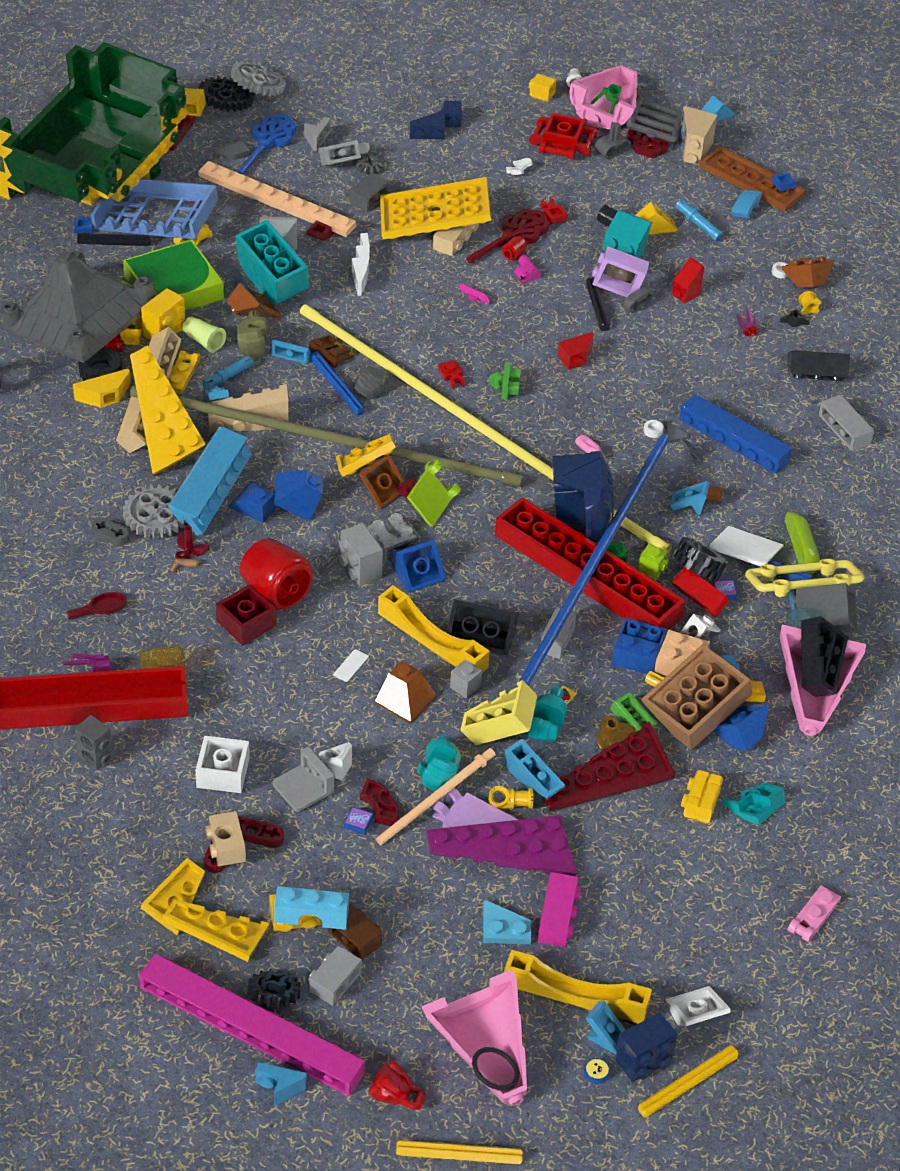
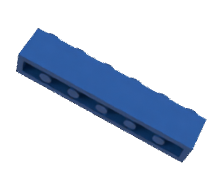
M694 394L681 405L679 420L710 436L717 442L726 445L733 451L742 454L749 460L758 463L765 469L777 474L790 462L792 447L704 398Z

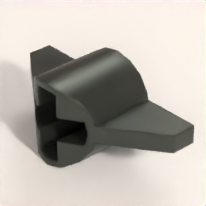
M794 309L789 315L780 318L779 323H788L792 327H799L801 324L809 325L810 321L803 317L799 310Z

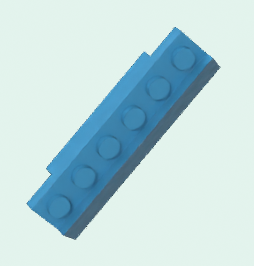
M222 426L218 427L168 505L178 521L186 520L196 535L204 533L252 456L251 451L245 444L247 437Z

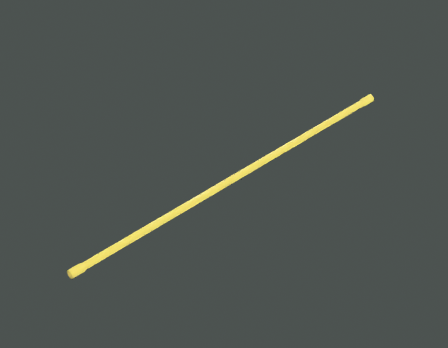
M305 304L301 307L300 314L317 323L553 480L552 467L322 316L309 305ZM625 517L621 524L622 527L646 543L667 550V554L671 551L672 546Z

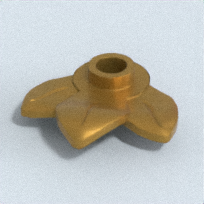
M605 716L600 721V731L596 736V741L599 748L604 750L612 744L626 739L631 732L637 731L630 724L622 723L614 716Z

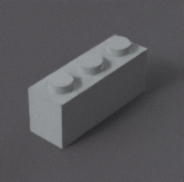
M841 394L821 401L819 416L851 451L871 445L874 434L873 428Z

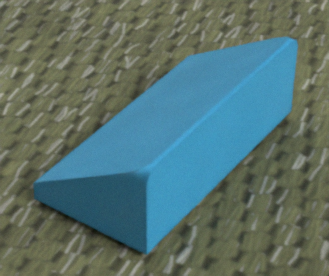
M272 339V356L304 364L309 363L311 354L309 348Z

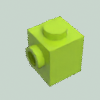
M648 543L640 556L638 570L657 581L669 563V560L666 559L667 550Z

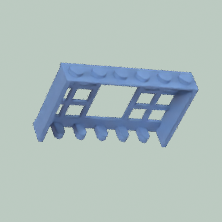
M140 179L139 183L127 195L130 196L127 202H118L111 198L106 199L102 197L90 216L94 230L196 240L199 231L219 199L216 185ZM136 196L146 197L143 203L133 202ZM151 198L180 200L166 224L159 221L156 226H149L148 222L144 219L141 220L139 225L136 222ZM185 201L195 202L192 208L181 207ZM113 205L124 206L121 212L110 211ZM129 207H140L137 213H126ZM178 211L189 212L186 218L175 217ZM110 216H118V217H117L116 220L114 221V218H113V217H110ZM123 217L133 218L132 221L129 218H125L122 223H119ZM172 221L183 222L182 225L180 223H175L173 228L169 227ZM189 223L190 229H185L187 224Z

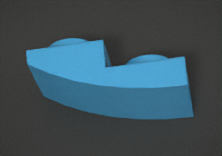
M745 189L731 210L732 216L749 219L753 208H757L762 192Z
M218 386L208 387L204 391L203 398L205 402L229 398L228 389L225 390L224 387L219 388Z

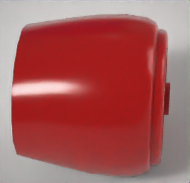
M272 538L261 539L254 543L244 554L239 567L240 576L246 584H251L276 610L291 608L299 603L309 591L313 580L312 566L309 561L297 550Z

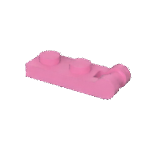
M821 885L797 917L791 921L788 931L793 934L797 933L802 936L803 940L810 942L838 905L841 896Z

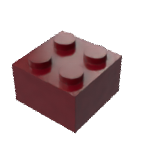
M251 584L216 603V621L242 646L277 626L276 608Z

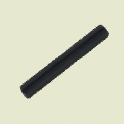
M78 233L77 243L149 246L150 235Z
M594 277L588 278L586 285L601 331H608L610 329V322L599 287L592 285Z

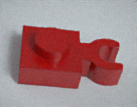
M549 198V203L541 200V209L547 215V220L551 225L567 221L568 214L560 204L554 205L555 201L553 198Z
M456 360L438 364L441 376L444 381L450 380V387L452 389H455V383H460L462 387H465L463 371Z

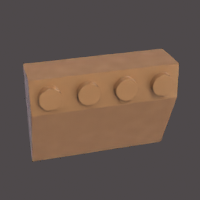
M702 644L642 698V702L676 739L692 750L752 695L751 679Z

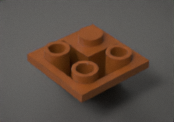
M811 257L800 258V260L789 261L788 265L782 266V270L798 288L816 287L825 284L834 260H826V257H817L815 259H811Z

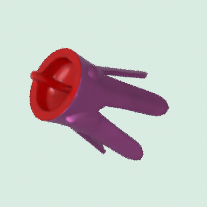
M746 309V323L741 315L737 314L738 323L742 327L743 334L746 337L756 335L758 332L756 313L754 314L753 322L750 310Z

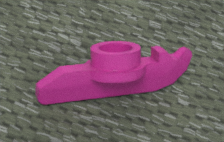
M459 284V288L462 292L468 294L471 301L481 300L482 303L490 304V299L484 293L465 284Z

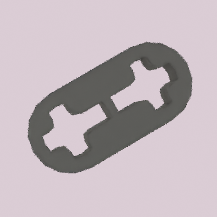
M646 286L641 287L625 299L623 308L630 313L636 312L650 303L654 292Z
M97 519L92 523L93 535L101 540L117 546L125 545L129 540L128 530L124 526L107 519Z

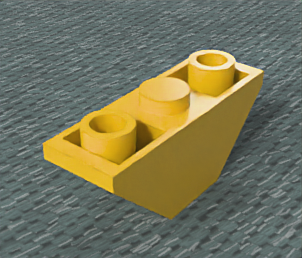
M129 368L74 383L73 394L75 401L100 408L119 403L131 385Z

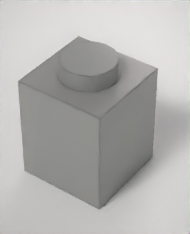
M465 659L451 671L450 688L464 698H469L481 687L482 670Z

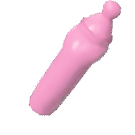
M580 435L575 440L577 446L586 453L602 451L601 447L586 435Z

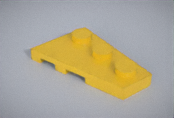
M388 434L373 440L364 449H358V447L351 449V453L347 456L337 455L336 460L341 475L343 477L352 475L358 471V468L372 464L376 458L390 454L396 448L392 436Z

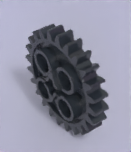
M217 76V79L210 77V80L205 79V81H201V84H199V89H204L205 100L208 103L207 106L213 105V109L220 108V111L226 109L227 112L230 110L236 112V109L242 111L243 108L247 110L254 102L255 93L253 91L249 92V89H243V86H239L238 82H234L233 78L227 79L224 76L222 79Z

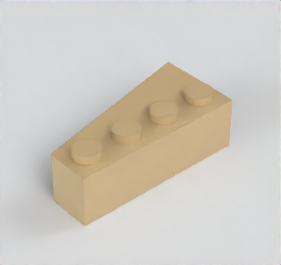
M287 384L280 385L279 389H263L262 393L253 395L245 393L242 397L236 399L229 397L207 402L288 422ZM208 413L209 433L216 432L218 427L221 426L238 432L274 430L273 428Z

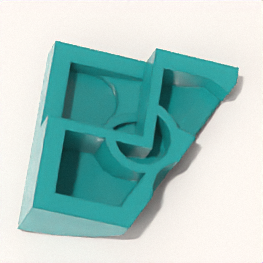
M763 783L753 789L741 791V797L731 800L728 797L722 799L724 806L742 819L756 825H760L786 803L784 788L769 783Z

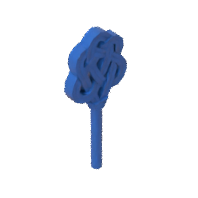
M278 114L275 116H265L261 123L255 124L252 127V137L255 140H259L258 147L237 173L244 175L264 150L270 149L272 145L276 147L290 145L292 136L297 131L296 123L288 115Z

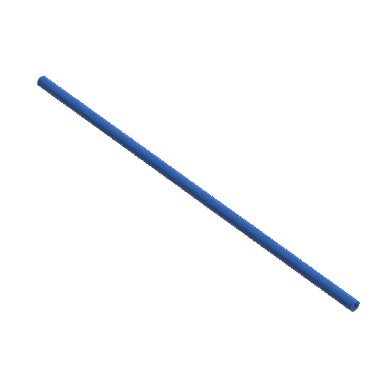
M661 434L519 682L523 680L529 686L666 447L669 441V437L666 434Z

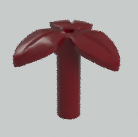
M185 526L184 533L180 531L177 538L178 547L183 550L178 551L175 558L190 559L191 553L198 557L204 554L210 546L208 544L194 546L192 527Z

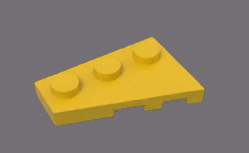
M186 858L141 904V909L178 936L180 930L163 922V915L174 899L193 903L204 878L205 871Z

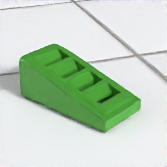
M630 692L614 701L610 707V710L619 719L633 726L636 731L642 728L640 724L650 721L653 728L658 725ZM639 716L641 719L636 721L635 718Z

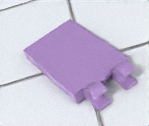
M453 788L446 794L445 802L452 805L450 809L442 802H437L433 807L435 810L433 817L443 821V828L519 820L468 792L463 797L456 788Z

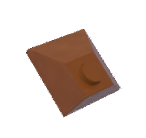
M241 283L238 284L226 300L231 305L230 309L237 315L243 314L248 317V313L253 310V315H255L254 310H258L261 313V317L281 318L283 316L263 294Z
M390 454L376 458L372 464L362 467L359 473L360 478L379 509L401 495L397 488L405 480Z
M401 660L388 674L375 700V704L411 724L436 698V693L420 670Z

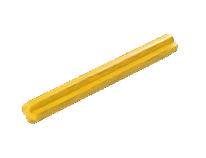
M732 1045L726 1047L638 1105L639 1113L643 1117H648L737 1059L738 1051Z
M398 1140L396 1144V1154L400 1156L521 1164L523 1158V1151L518 1148Z

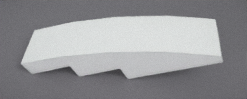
M368 233L360 234V245L356 246V258H352V276L358 296L362 295L369 274L370 245Z

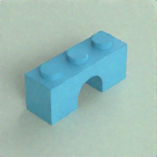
M277 886L274 904L275 923L298 925L301 916L314 915L321 919L322 927L346 930L349 913V893Z

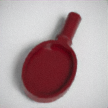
M119 592L100 594L91 599L89 605L67 611L68 619H73L92 613L111 614L126 606V596Z

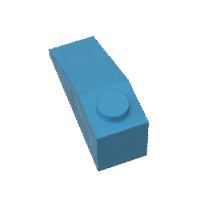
M523 739L505 750L504 766L518 781L532 788L546 799L565 788V784Z

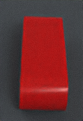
M686 567L671 581V584L678 591L715 618L730 603V600L721 591L699 575L694 574L693 571L686 569Z

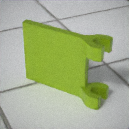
M438 459L434 463L429 461L425 465V472L407 496V499L430 527L435 525L451 499L461 491L457 483H454L452 488L450 485L444 487L435 476V473L443 466Z

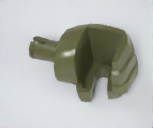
M253 310L248 313V317L242 320L237 328L239 349L244 356L249 355L251 358L262 357L264 352H266L265 337L269 325L267 320L261 317V313L258 310H254L255 315H253Z

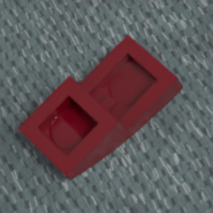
M316 220L306 231V234L323 241L330 238L335 232H332L331 226Z

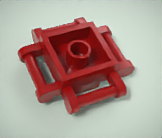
M552 113L550 118H538L536 129L531 134L529 142L532 145L540 143L539 153L545 154L546 152L566 156L568 159L573 160L576 151L584 156L589 155L591 151L590 146L593 139L596 138L598 130L595 127L587 126L588 119ZM583 134H586L585 143H580Z

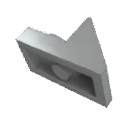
M324 117L316 126L304 124V137L313 151H317L331 132V118Z

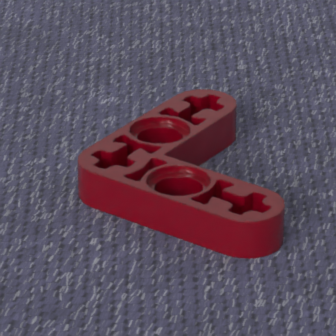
M238 816L245 842L270 848L280 847L284 843V830L280 826ZM255 828L258 832L254 835H249L246 833V830ZM274 834L278 835V836H275L274 839L270 838V837H272ZM209 845L204 858L205 868L211 873L221 872L226 865L218 867L217 861L215 864L211 863L214 862L215 858L211 856Z

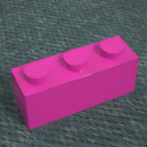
M550 872L539 927L538 942L566 947L567 938L572 939L574 925L570 924L571 919L576 920L578 906L574 905V901H579L581 887L577 886L578 877Z

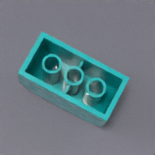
M268 220L235 235L237 256L243 271L274 306L309 288L308 266Z

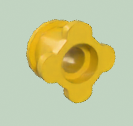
M806 291L799 296L798 301L803 306L801 310L803 315L815 314L820 311L819 305L821 301L817 298L815 292Z

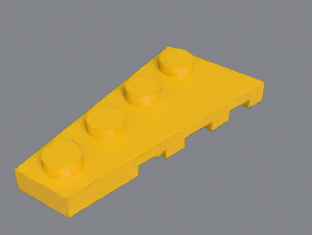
M176 899L172 901L162 919L163 922L247 962L253 955L270 924L261 921V924L249 921L250 918L240 916V918L227 916L226 912L219 910L216 912L207 911L204 906Z

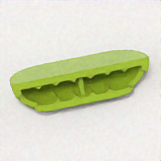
M787 512L785 523L799 564L819 562L820 556L807 520L798 513ZM809 571L806 573H809L813 576V574L817 571Z

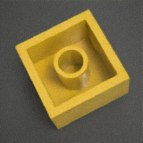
M166 288L141 307L143 336L151 340L153 335L167 327L175 333L182 331V326L185 322L184 297Z

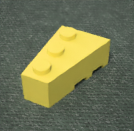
M521 680L517 683L518 687L509 692L504 690L499 693V698L491 702L486 700L465 712L460 731L475 745L528 732L531 728L537 694Z

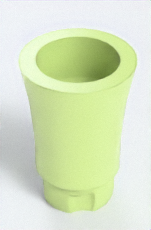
M188 317L183 323L182 330L209 352L214 353L224 345L226 331L223 328L213 326L195 317Z

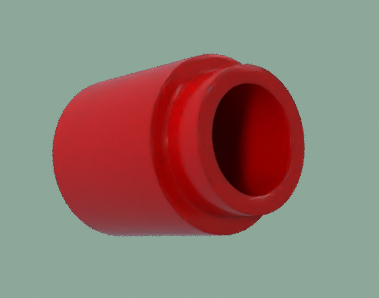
M521 236L513 237L502 247L503 256L511 261L516 260L526 251L527 241Z

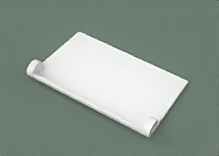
M728 526L709 547L717 552L761 566L768 564L784 545Z

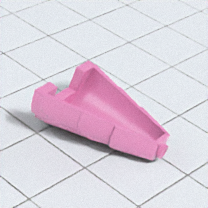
M620 65L571 82L570 100L577 110V115L581 119H588L589 125L599 129H610L612 122L623 125L636 109L637 72ZM610 84H617L621 86V93L618 104H615L613 114L609 113L612 102L606 99L605 94L594 104H591V101L604 87L608 88Z
M782 625L780 642L791 687V699L799 728L805 735L814 736L822 731L840 702L841 694L851 680L853 672L865 653L866 644L847 641L836 694L815 697L802 688L801 629Z
M513 970L490 978L488 988L447 1004L445 997L422 1006L427 1020L471 1067L473 1055L477 1050L484 1047H494L510 1055L516 1062L520 1072L518 1083L514 1088L507 1091L488 1088L504 1104L515 1106L524 1101L523 1097L527 1093L525 1047L522 1046L517 979L514 976ZM485 1052L478 1057V1069L490 1082L497 1085H508L514 1080L513 1067L501 1055Z

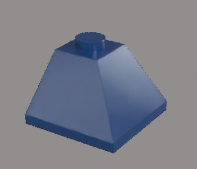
M308 470L277 473L274 504L309 521L323 493V478Z
M252 481L229 504V508L262 523L278 506L274 504L275 491Z
M767 704L739 706L713 732L733 749L750 750L763 737L768 706Z

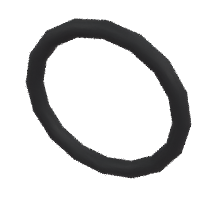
M494 1047L481 1048L473 1055L472 1067L475 1075L482 1083L495 1090L505 1091L516 1086L519 1081L520 1072L516 1062L510 1055ZM485 1052L501 1055L513 1067L514 1080L508 1085H497L490 1082L478 1069V1057Z

